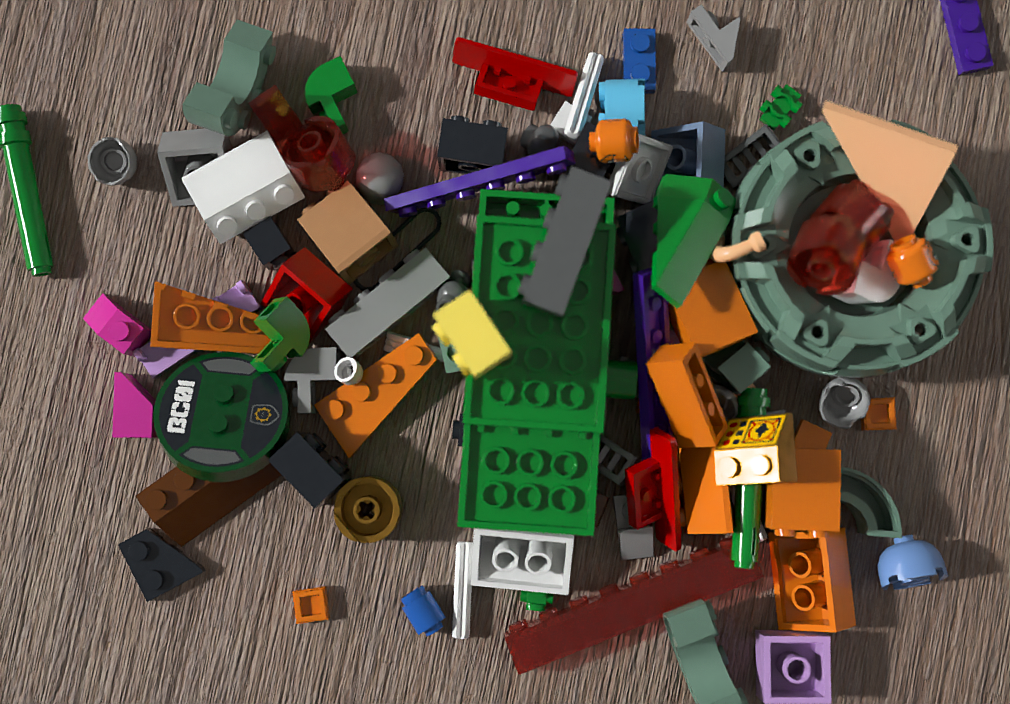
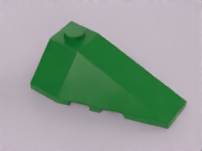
M666 174L662 177L654 196L653 208L658 210L657 222L653 224V234L657 235V250L652 253L651 288L676 308L681 307L728 225L736 204V198L711 178Z

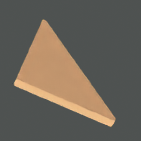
M825 101L822 112L892 238L896 241L907 235H912L957 153L958 145Z

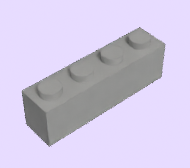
M426 247L422 251L415 249L403 259L405 264L396 272L393 269L386 272L379 278V286L371 292L368 289L364 290L353 300L355 303L353 307L347 312L343 309L338 311L328 320L331 325L325 330L347 357L354 360L384 337L388 331L395 328L433 297L442 284L450 281V276Z

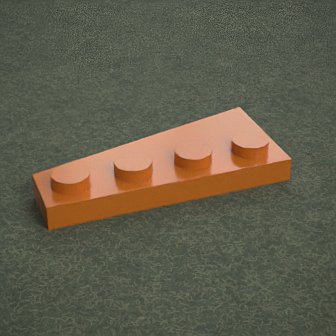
M157 281L154 283L150 347L259 354L271 340L253 322L259 316L258 314Z
M421 333L416 334L365 369L359 383L354 385L343 384L314 404L348 458L354 456L361 445L378 429V426L394 411L401 400L439 360Z

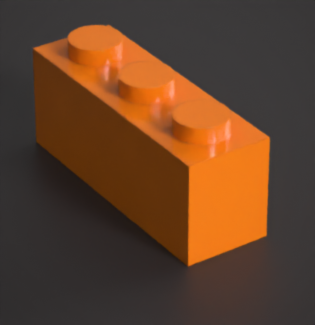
M696 342L660 345L646 365L648 367V374L654 382L659 394L660 403L666 411L671 424V430L675 434L680 448L716 447L728 429V424Z

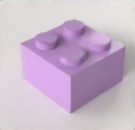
M755 630L756 696L764 704H831V649L829 635L824 632Z

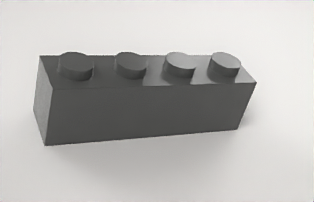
M571 167L569 176L561 175L555 191V195L560 196L559 203L556 209L549 207L542 226L549 230L544 242L537 240L530 260L536 262L532 275L524 274L518 291L519 294L524 295L523 305L562 318L612 181L575 167Z

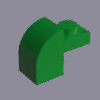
M341 56L320 65L312 72L306 83L305 98L312 114L322 111L319 114L327 130L334 128L337 136L349 132L336 103L358 92Z
M287 296L274 299L253 321L271 340L250 362L258 372L277 371L285 364L288 358L302 357L307 350L310 340L309 324L301 310Z

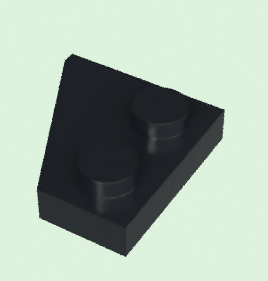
M151 528L118 544L147 602L206 571L204 566L193 562L182 554L183 551L173 544L164 541L163 537Z

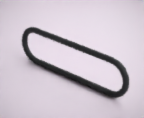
M427 207L418 209V214L408 217L392 232V235L395 237L420 213H432L437 220V225L434 231L412 251L415 249L420 250L441 228V217L434 209H428ZM403 259L392 268L395 272L405 264ZM358 279L353 281L356 287L362 291L366 289L372 291L380 285L377 282L371 287H365L359 283Z

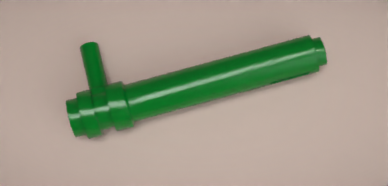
M1 105L0 148L3 149L27 271H31L32 277L46 276L52 273L51 268L54 267L30 151L32 139L30 132L25 127L28 124L27 115L25 112H22L21 105Z
M746 388L741 395H738V415H736V418L766 415L767 408H770L771 398L767 397L768 389ZM762 484L735 485L731 560L734 561V567L754 569V563L758 562Z

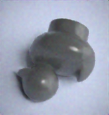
M531 124L524 131L520 145L527 149L528 156L556 148L559 133L552 125H541L538 127Z
M454 270L451 273L450 281L445 282L438 288L435 299L436 311L469 290L471 278L467 272Z

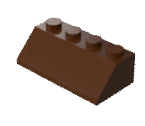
M269 463L255 474L239 480L210 482L194 478L181 471L178 467H175L135 497L154 524L178 545L183 547L282 476V474Z

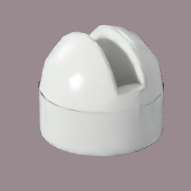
M345 357L336 364L334 375L341 383L354 385L362 379L363 369L356 360Z

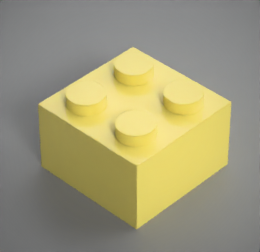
M470 290L433 314L437 323L432 328L445 347L450 344L454 346L458 353L452 356L465 377L472 373L474 378L478 379L511 357V350Z

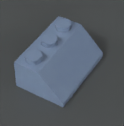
M701 121L651 131V138L673 146L662 177L666 174L711 178L724 188L725 129Z

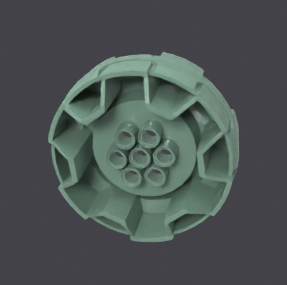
M895 119L889 121L902 127L931 136L925 131L916 128L908 123H904ZM824 121L796 132L768 151L752 167L733 196L736 198V204L730 221L723 232L725 247L749 239L750 234L759 231L767 250L760 253L753 251L738 259L726 262L758 330V333L751 336V338L755 342L761 341L765 348L775 356L799 369L830 377L863 378L887 374L919 362L940 350L959 334L958 328L972 308L982 283L983 274L991 271L993 262V232L988 208L978 205L976 196L968 181L958 167L951 162L913 233L917 238H925L929 241L939 262L937 271L932 275L933 280L919 288L900 284L897 292L884 302L851 305L831 296L832 288L827 286L825 282L827 273L835 276L838 264L861 261L866 243L889 239L894 241L829 123H824ZM856 217H860L866 222V231H861L856 227ZM823 218L831 219L834 223V232L824 229L822 225ZM841 245H846L850 248L852 252L850 260L842 257L840 253ZM808 246H814L818 249L820 253L818 261H814L808 256Z

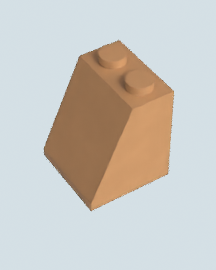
M347 180L343 184L337 183L332 186L326 193L327 197L318 204L314 202L304 208L301 212L302 216L297 221L348 284H351L399 245L391 231Z

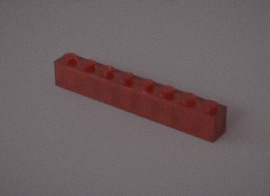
M732 536L720 540V546L708 551L707 547H703L690 552V558L678 563L677 559L664 562L659 565L660 570L648 575L647 571L634 574L629 577L630 582L618 587L617 583L604 586L599 589L600 594L588 599L587 595L574 598L568 602L570 606L558 611L556 607H552L538 614L539 619L527 623L526 619L516 621L508 626L509 631L504 632V638L518 675L663 618V613L700 598L705 601L760 579L763 575L758 562L754 563V569L734 567V561L731 560Z

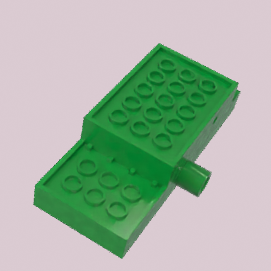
M480 189L472 294L511 350V357L478 379H475L472 373L466 376L457 527L594 536L600 433L604 431L605 399L634 400L637 388L636 361L608 360L616 224H613L615 198L606 197L564 314L562 318L523 305L524 295L519 294L518 291L524 274L532 275L536 262L530 260L537 240L544 242L549 229L542 226L549 207L556 209L560 196L549 193Z

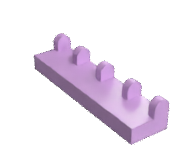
M242 280L219 297L216 296L212 299L252 313L262 309L247 284ZM149 342L143 347L135 349L133 354L139 362L143 363L151 377L156 379L199 350L150 347Z

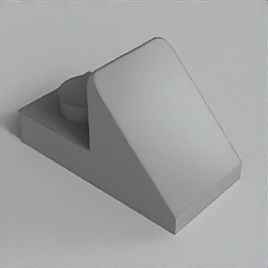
M701 4L691 11L686 23L723 72L729 67L734 58L741 18L738 17L722 29H719V24L711 11H706Z
M627 494L612 496L621 560L653 557V526L648 524L638 530L630 526L628 521Z

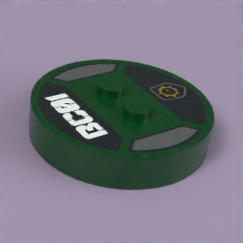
M236 352L205 354L188 361L176 369L165 381L157 395L153 418L157 437L170 461L184 473L210 482L239 480L255 474L270 463L268 460L284 445L290 428V409L287 394L275 372H258L250 364L254 357Z

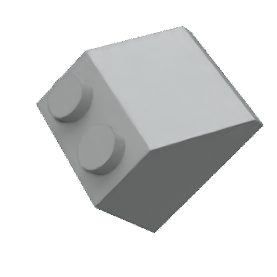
M205 128L162 133L157 154L173 207L195 205L181 178L231 151L229 136Z

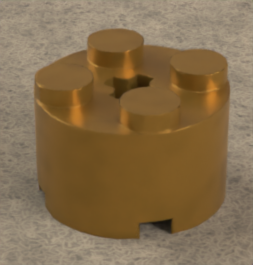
M364 476L348 482L338 492L334 504V520L338 529L348 539L360 543L378 542L387 537L397 527L403 512L402 500L397 489L389 481L377 476ZM363 502L366 504L374 503V517L371 514L366 516L362 514L361 511L365 508L362 504Z

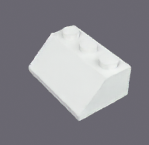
M268 131L181 178L202 218L220 244L305 198L298 181Z
M474 528L471 586L568 595L574 535Z

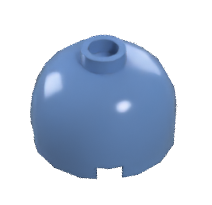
M913 535L894 538V545L887 547L879 557L878 575L883 590H887L891 583L894 590L930 584V577L937 574L939 580L948 577L945 562L937 548L927 541L914 540Z

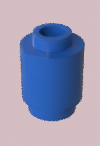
M423 585L401 598L404 604L402 609L418 635L424 632L428 637L443 627L441 621L445 618V615L430 590L426 591Z

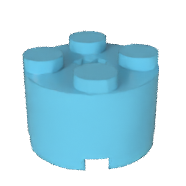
M645 79L606 80V82H599L601 112H605L599 113V121L625 118L631 121L632 126L638 127L639 134L645 136Z

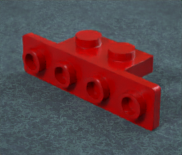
M457 37L455 40L452 62L480 71L474 88V94L531 111H535L541 89L568 97L573 95L578 72L465 38Z
M655 427L650 429L651 457L625 469L629 525L636 530L655 521L656 538L676 552L682 548L681 503L679 500L677 460L678 445L674 437Z

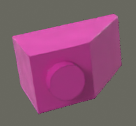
M102 293L83 318L97 335L124 355L135 357L133 351L143 347L151 337V329L104 293Z
M114 372L112 437L158 438L153 420L156 400L129 373Z

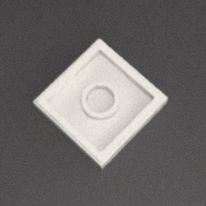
M639 134V152L633 153V157L629 162L616 163L610 178L612 183L608 194L641 204L652 201L673 146Z

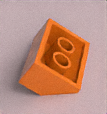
M677 441L679 499L681 503L680 525L683 527V532L687 534L733 533L728 485H716L714 458L716 447L680 448Z
M840 527V532L829 531L828 538L809 537L806 530H795V536H777L775 532H768L778 630L836 633L856 626L845 527Z

